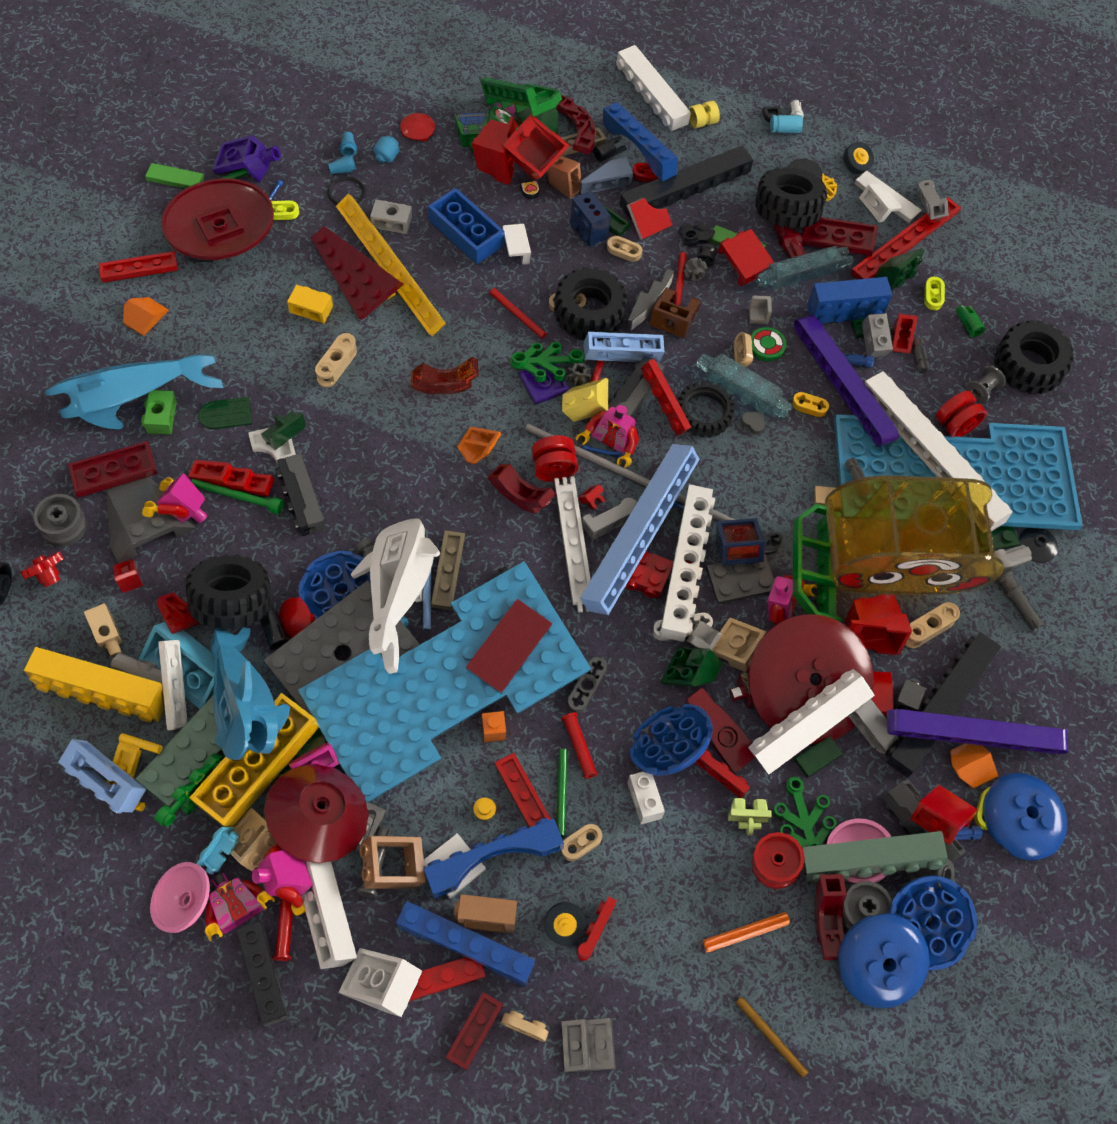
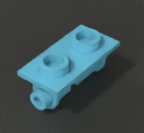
M219 828L214 833L213 840L209 846L201 852L200 859L196 864L206 866V872L211 875L218 872L227 859L221 852L223 851L229 855L239 842V834L233 831L235 828Z

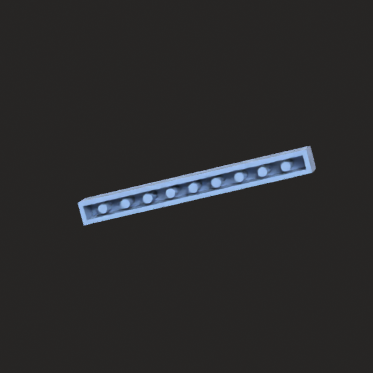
M672 444L666 453V456L580 597L588 611L609 615L699 461L693 446Z

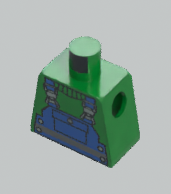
M488 112L455 114V129L463 147L470 146L472 152H474L472 147L474 138L479 135L483 127L488 123Z

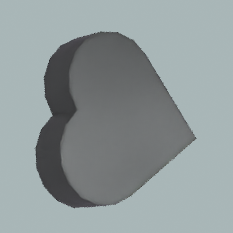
M764 412L744 413L741 419L742 425L749 428L753 434H761L765 427Z

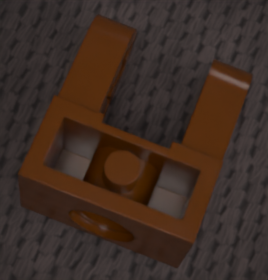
M666 287L653 308L649 325L684 338L700 308L701 300L692 297L688 306L683 308L672 303L675 290Z

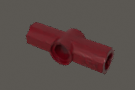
M774 224L773 228L779 237V245L783 248L782 252L787 253L793 267H803V265L808 263V257L802 247L801 235L793 229L779 227L777 224Z

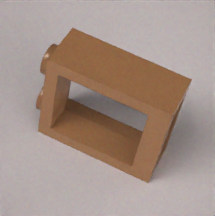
M370 836L361 843L360 856L363 858L362 879L365 882V889H414L426 882L421 837ZM377 846L403 847L406 877L380 876Z
M461 894L460 902L455 901L454 921H458V925L467 929L514 934L517 901Z

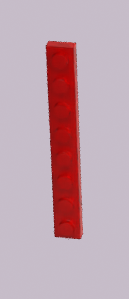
M947 197L949 216L930 220L928 214H924L876 250L872 256H868L852 268L851 274L857 279L873 278L876 276L881 265L892 257L905 254L958 214L961 207Z

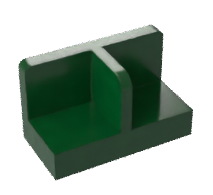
M291 411L281 418L276 414L274 416L275 424L261 435L276 450L306 428L304 415L302 413L296 415Z

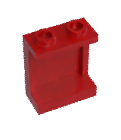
M752 229L746 232L741 231L731 239L726 238L720 243L721 246L717 251L719 255L725 254L740 276L737 280L740 287L770 273L775 265Z
M938 785L918 803L910 820L929 832L942 831L944 842L950 845L958 832L963 827L970 825L978 809Z

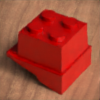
M530 114L502 146L508 151L507 154L531 179L535 178L538 180L570 145Z
M512 116L508 123L490 120L472 142L477 169L494 176V180L507 185L511 183L515 171L513 167L515 161L507 154L508 151L502 145L516 131L514 117Z
M880 594L872 598H857L853 601L844 620L845 625L859 637L865 648L874 650L878 654L900 655L912 633L907 615L902 614L894 594Z

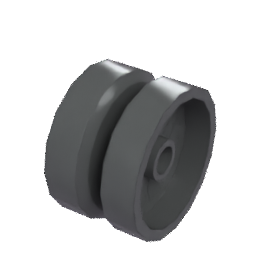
M66 494L48 496L40 501L34 510L33 519L42 537L53 546L66 547L73 545L82 539L86 533V517L79 503L71 496Z
M871 881L858 882L846 891L847 897L843 904V929L848 932L855 923L867 916L888 913L893 901L888 891L881 885Z

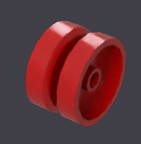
M964 391L947 401L938 410L935 418L942 426H947L946 431L951 437H962L974 430L986 418L988 412L981 404H976L977 399L970 391Z
M556 435L542 438L533 444L531 454L534 461L535 476L539 480L554 482V478H559V481H562V477L569 479L577 473L579 466L575 456L576 450L573 440L566 436Z
M776 832L769 833L760 839L755 846L751 865L753 873L760 883L768 888L783 889L796 881L802 871L805 858L803 849L796 839L789 834Z

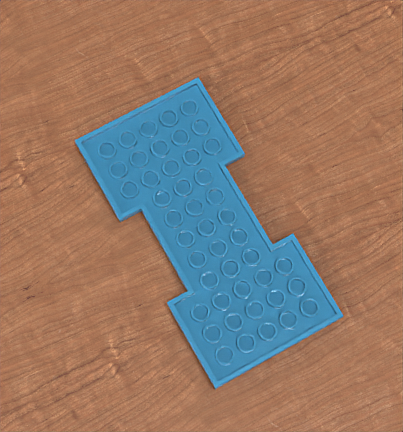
M835 415L834 425L842 518L922 522L924 518L922 505L963 506L900 435L897 441L878 447L855 415ZM988 423L986 427L988 439L944 436L956 448L957 452L968 461L976 473L981 475L998 497L1009 506L1012 514L1006 523L1001 526L1080 530L1082 528L1065 427ZM853 457L856 458L857 466L861 467L867 479L865 481H868L871 486L868 493H860L850 474L851 470H848L845 465L846 460Z
M525 561L451 602V606L461 622L401 655L396 673L389 674L384 668L383 658L380 653L373 654L369 649L298 690L312 716L316 719L327 742L331 744L346 775L361 790L366 802L376 799L440 761L442 758L431 740L506 696L515 712L519 714L591 671L590 665ZM519 599L550 621L552 626L502 694H500L468 671L466 666L514 602Z

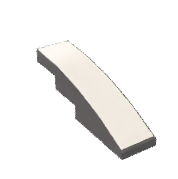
M666 270L662 282L654 280L648 294L640 292L628 319V331L633 330L652 313L659 297L662 296L666 287L669 288L672 283L673 270Z

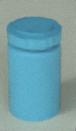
M802 115L771 116V133H801Z

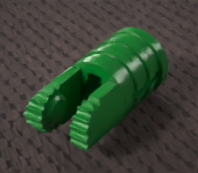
M961 305L956 308L957 315L971 338L980 336L985 332L986 328L972 306L965 307Z

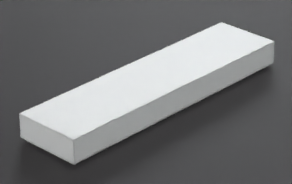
M865 171L856 179L855 185L863 191L869 184L882 183L902 207L900 211L892 212L909 224L921 214L922 210L870 172Z
M160 641L158 643L167 730L181 729L188 722L180 641Z

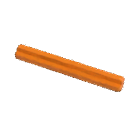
M786 912L704 939L703 947L709 953L790 924L789 916Z

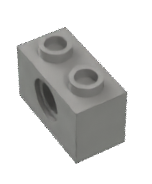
M375 200L370 219L376 229L407 234L412 220V208L405 204Z
M887 313L868 315L862 322L867 356H873L874 358L885 357L893 350Z

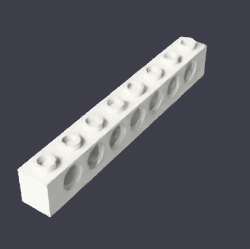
M689 484L659 637L684 642L686 635L691 634L693 623L689 622L690 616H694L696 604L692 603L693 598H697L699 591L696 581L700 580L703 568L699 567V564L704 562L706 550L702 548L703 544H707L709 532H705L706 526L710 527L712 520L709 509L713 510L715 498L712 497L713 489ZM685 560H689V561H691V562H693V563H692V564L686 563ZM682 578L688 579L689 582L683 581ZM678 596H682L686 598V600H680ZM674 615H680L683 618L678 619Z

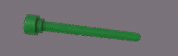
M197 479L191 480L196 488L267 507L270 513L280 515L284 507V500L277 497L265 499Z

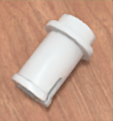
M798 100L792 101L790 104V115H802L804 117L801 102Z

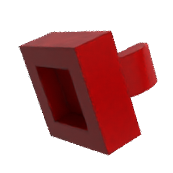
M600 484L590 486L578 497V500L581 504L588 503L589 508L596 509L595 499L599 503L605 501L604 497L599 495L604 490Z

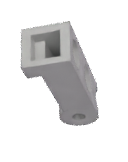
M931 180L920 182L919 197L930 220L949 216L948 200L946 198L940 199L935 190L934 182Z
M625 498L620 505L594 518L588 514L582 518V527L590 539L594 541L625 524L637 501L632 498Z

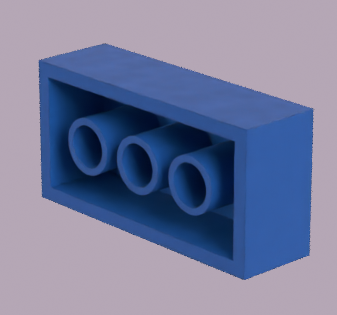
M454 188L428 206L429 221L476 264H479L504 246L505 231L457 188Z
M887 277L815 283L807 309L809 315H815L821 324L865 319L868 315L885 314L892 297V292Z

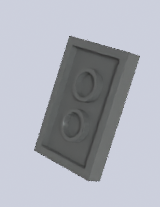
M765 554L764 562L723 565L721 562L707 565L706 567L718 605L770 594L774 584V578Z

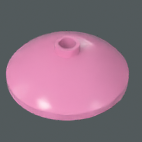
M851 819L839 824L831 832L827 844L891 837V835L884 827L874 821ZM876 873L867 878L850 876L845 881L852 884L863 881L876 883L887 875Z
M192 862L177 864L170 868L158 881L152 894L150 913L152 921L160 930L168 933L181 932L190 927L204 911L209 897L210 884L208 875L201 866Z

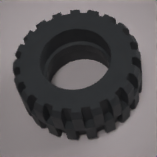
M789 167L775 168L766 172L759 180L755 207L758 214L773 225L777 224L779 227H788L789 229H801L804 226L810 227L819 221L822 216L827 197V188L820 178H817L813 173H808L806 170L802 171L798 170V168L791 169Z
M583 267L582 270H579V268L573 270L572 274L568 273L564 276V279L560 280L556 288L554 312L556 321L559 322V326L563 330L566 329L568 334L571 336L574 334L576 338L582 340V338H586L588 332L613 333V331L616 332L620 328V324L624 320L627 293L622 282H618V278L614 274L610 275L609 271H601L597 267H594V269ZM582 293L585 297L596 298L602 301L606 307L599 310H587L577 305L574 299L577 298L578 294Z
M1029 320L1026 323H1017L1006 332L995 352L994 361L997 368L1004 374L1006 381L1010 383V387L1013 389L1016 387L1023 393L1028 391L1029 394H1036L1037 392L1043 394L1054 390L1063 381L1073 365L1074 350L1072 344H1069L1070 340L1067 336L1063 335L1060 329H1055L1054 325L1050 323L1047 325L1043 321L1034 322V320ZM1021 350H1030L1038 353L1047 364L1042 365L1031 362L1023 355Z
M229 554L222 557L214 556L210 560L205 559L201 561L199 565L196 564L186 577L188 611L196 621L204 626L209 625L210 628H221L222 630H228V628H234V630L241 629V626L247 627L252 625L254 621H259L266 614L270 606V577L268 572L259 562L253 561L249 557L243 558L241 555L229 556Z

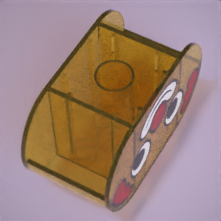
M880 475L852 480L835 488L825 499L834 584L841 589L858 593L940 595L976 589L995 581L1003 574L1004 565L1002 560L995 557L987 509V504L992 498L990 485L981 480L968 478Z

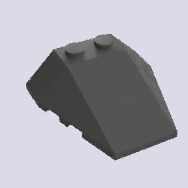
M150 477L106 489L110 548L118 563L137 556L136 547L174 531L176 537H179L196 529L191 517L185 522H180L172 515L158 514V512H154L152 517L142 515L144 504L147 501H153L158 506L157 501L164 493L159 489L160 486Z

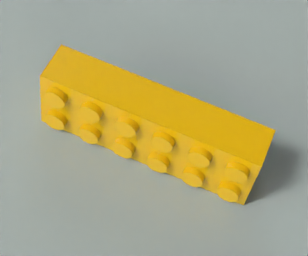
M35 647L24 669L25 673L29 676V680L36 685L35 688L42 692L48 693L51 690L63 698L75 697L77 701L88 705L92 702L104 710L116 709L118 713L130 717L131 714L139 716L138 718L150 723L152 720L159 722L165 709L163 686L159 682Z
M283 693L274 701L275 705L287 704L290 706V712L285 725L277 733L273 750L269 754H263L247 749L245 756L240 760H231L225 756L189 797L200 809L223 827L235 826L319 728L313 716Z

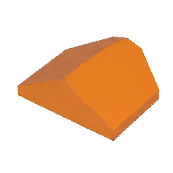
M149 297L131 298L124 305L123 324L144 336L169 310Z
M470 426L457 448L466 462L476 464L490 453L502 434L498 431Z
M964 743L950 750L949 755L951 756L952 768L957 776L967 783L970 788L974 789L998 777L991 753L982 745Z

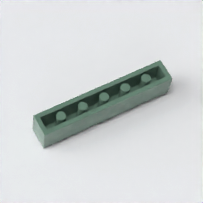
M942 831L803 847L807 881L817 883L820 875L843 874L844 880H846L850 876L867 878L876 873L892 875L896 871L916 872L920 868L937 870L946 866L948 859Z

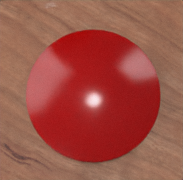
M413 113L403 118L400 123V129L403 137L424 142L434 133L435 123L426 114Z
M300 597L289 598L280 607L279 618L285 631L284 633L290 639L315 621L314 614L310 613L308 606Z

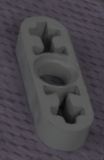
M594 657L588 662L591 671L579 678L571 692L567 704L571 712L579 714L585 711L606 673L607 663L600 657ZM600 664L601 667L597 670L595 677L592 676L593 666ZM583 681H590L593 684V688L585 690L582 688L581 683ZM581 693L583 695L581 699L582 705L575 707L572 700L577 701Z

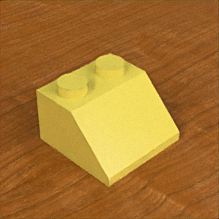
M607 378L573 387L563 394L562 411L573 422L593 417L603 410L608 411Z

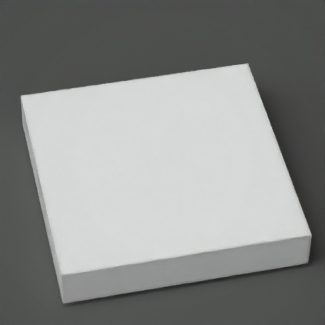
M456 834L424 859V867H428L427 864L437 859L444 861L449 859V856L455 852L462 851L464 853L471 849ZM480 863L471 870L462 880L456 891L446 894L449 899L486 870L485 866Z

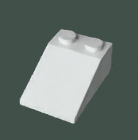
M359 948L357 958L354 959L338 993L386 1013L402 1017L422 971L404 959Z

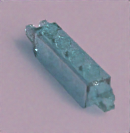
M836 246L772 263L765 272L758 275L757 282L760 287L771 285L776 291L837 274L841 267L852 264L854 258L851 255L845 256L849 253L847 247L837 249Z
M702 354L698 359L696 366L706 373V378L709 382H714V385H721L722 388L727 389L728 394L737 396L743 403L752 405L759 412H764L768 416L773 414L782 420L789 417L792 405L782 398L783 390L724 354L718 355L716 358Z

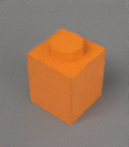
M504 711L482 713L484 743L506 740Z

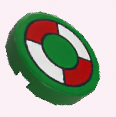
M495 106L488 113L490 120L508 123L510 117H514L505 109ZM514 117L515 129H517L520 124Z
M763 327L758 328L751 334L752 353L755 358L771 362L782 357L786 349V340L781 332L774 328Z

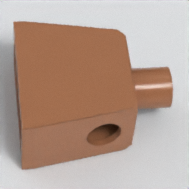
M560 156L546 171L548 172L549 184L571 199L580 191V163Z

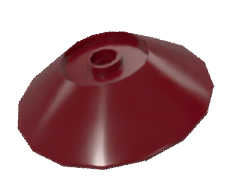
M318 764L295 767L281 775L269 790L264 809L268 831L278 846L298 860L318 864L339 860L355 850L366 834L369 816L365 797L355 782L336 768ZM317 804L323 805L324 809L318 808Z

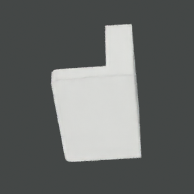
M882 183L869 184L859 197L878 222H884L892 211H900L902 209L901 205Z
M504 225V238L508 255L510 257L520 256L522 265L529 264L531 250L525 225Z

